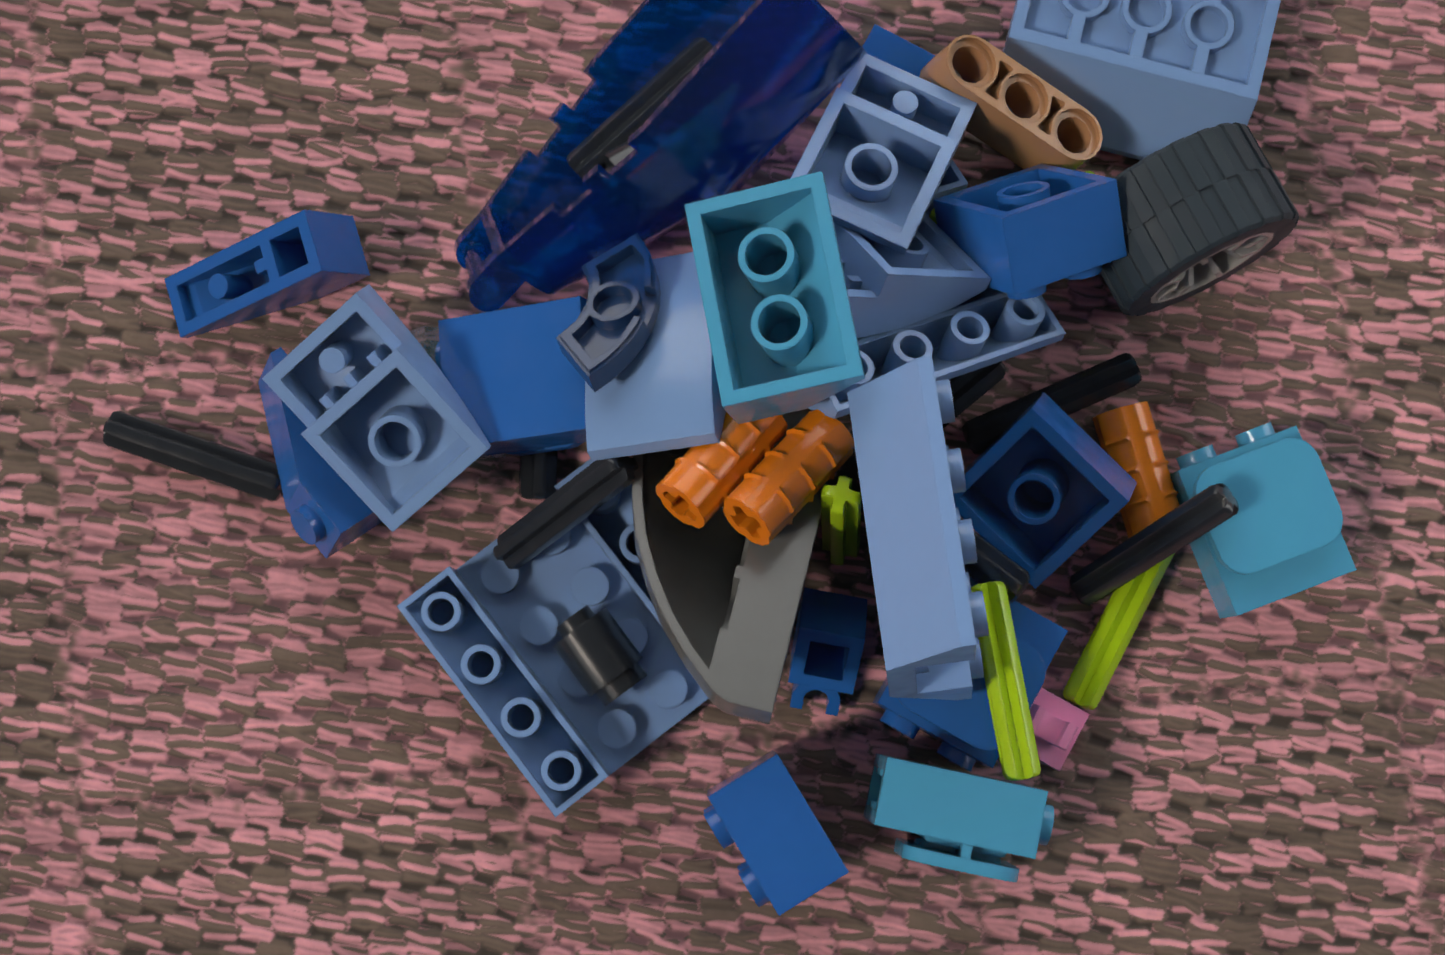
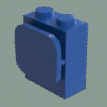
M577 296L438 321L439 342L435 349L436 365L458 393L491 445L480 457L503 453L523 456L571 449L586 442L585 380L562 354L556 337L577 320L586 305L587 299Z
M969 577L971 587L978 584ZM1014 601L1009 605L1030 709L1044 683L1046 670L1068 630ZM886 677L872 702L885 709L880 719L881 722L913 740L920 729L942 742L936 752L937 754L971 772L976 762L993 768L999 758L984 678L972 679V699L941 700L890 697Z

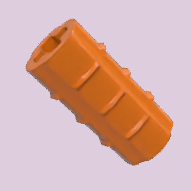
M1148 401L1119 407L1092 418L1100 447L1137 482L1129 502L1119 511L1121 512L1128 538L1180 506L1177 499L1178 491L1174 489L1167 466L1169 461L1165 459L1158 437L1160 430L1155 427Z
M816 409L809 411L793 429L787 430L783 440L772 451L765 452V458L751 473L744 474L743 481L724 500L723 512L733 528L752 543L764 546L768 545L786 525H791L796 514L807 503L813 502L814 495L827 481L834 479L838 469L852 456L855 446L854 440L844 424Z
M726 412L720 442L691 447L682 457L675 459L674 467L656 485V494L661 499L664 507L684 524L692 525L699 529L704 527L719 508L724 507V500L743 481L744 474L751 473L760 461L765 458V452L770 451L786 433L787 422L782 415L738 424Z

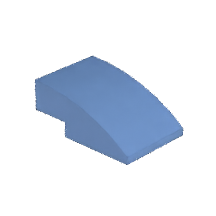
M859 50L840 88H836L791 178L822 171L833 222L905 255L964 136L977 103Z
M925 214L905 255L834 223L857 338L896 330L931 318L985 291L991 281V278L927 214Z
M693 252L652 259L659 278L661 296L657 320L651 335L635 359L608 384L594 392L585 381L587 453L592 461L720 442L726 411L721 403Z
M370 284L356 292L262 378L305 424L307 429L301 435L392 532L491 447L478 423L442 371Z

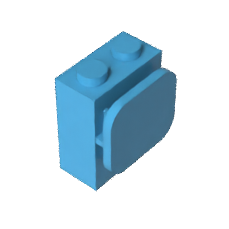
M1269 422L1234 436L1239 446L1236 449L1217 455L1213 444L1176 458L1180 470L1171 473L1170 476L1174 489L1178 491L1177 499L1179 505L1217 483L1226 485L1239 505L1236 515L1190 543L1220 619L1241 615L1357 570L1341 533L1343 514L1318 453L1309 443L1302 440L1297 425L1275 433L1272 423Z
M876 753L863 817L874 825L911 832L920 836L915 840L896 838L894 852L902 858L983 877L1017 882L1020 868L1007 861L1000 860V858L1005 857L1009 853L1036 859L1038 844L1046 846L1050 840L1054 823V806L1046 804L1048 791Z

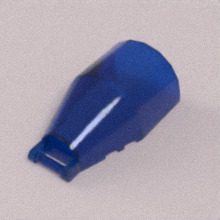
M644 0L583 72L592 80L570 109L565 103H560L549 117L558 127L539 153L535 156L529 150L524 151L480 213L457 237L454 251L458 263L467 269L470 277L467 281V292L471 303L481 311L491 312L498 310L525 281L546 294H555L585 278L581 266L634 234L638 233L645 244H648L687 223L684 204L739 191L864 58L867 52L817 0ZM703 37L713 46L711 51L646 122L629 136L628 144L634 150L609 172L597 164L583 176L582 181L568 165L567 155L695 38Z

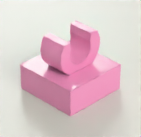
M1041 687L1030 707L1039 761L1054 770L1060 771L1090 714Z

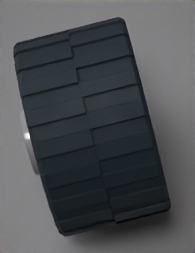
M1236 122L1233 124L1223 123L1197 131L1153 152L1115 177L1117 180L1127 256L1103 264L1101 275L1123 314L1141 316L1181 302L1228 278L1274 248L1292 232L1298 223L1299 214L1248 126Z

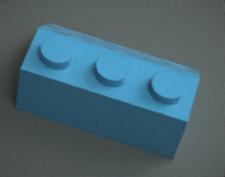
M822 171L684 204L721 403L725 411L738 424L807 409L865 379L830 202Z

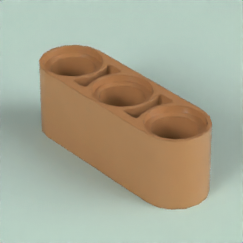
M964 34L955 38L934 56L920 72V78L976 102V108L966 131L1023 169L1043 163L1074 170L1093 158L1101 149L1103 140L1102 129L1093 114L1004 52L976 35ZM955 70L961 75L962 79L956 74Z

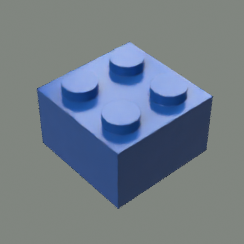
M1041 163L933 199L937 225L991 278L987 288L1007 293V297L1010 299L1022 300L1040 296L1047 291V284L1064 278L1078 280L1093 277L1102 272L1103 264L1127 256L1117 180L1115 178Z
M1043 392L964 470L966 492L953 493L955 508L959 509L960 516L963 519L971 518L973 529L981 537L1028 571L1030 575L1029 583L1036 589L1129 502L1137 482Z
M772 750L707 790V797L712 805L703 810V815L723 849L735 842L746 860L737 866L738 874L758 907L770 901L780 916L849 873L775 751Z

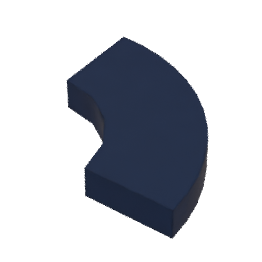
M638 233L581 266L589 285L586 305L577 320L556 337L562 354L594 392L612 381L635 359L651 335L657 320L661 296L659 278L651 254Z

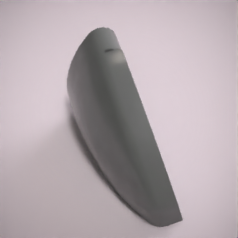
M807 408L782 414L788 425L787 430L793 429L812 410ZM786 433L781 437V439L774 445V447L770 451H772L783 440V438L786 436ZM691 447L633 455L638 465V469L634 470L635 479L632 483L635 547L648 593L663 630L689 673L718 709L729 715L770 724L819 527L822 510V488L814 495L813 502L807 503L796 514L791 525H786L768 545L761 546L752 543L733 528L723 512V507H720L706 525L700 529L684 524L664 507L661 499L656 494V485L674 467L675 459L682 457Z

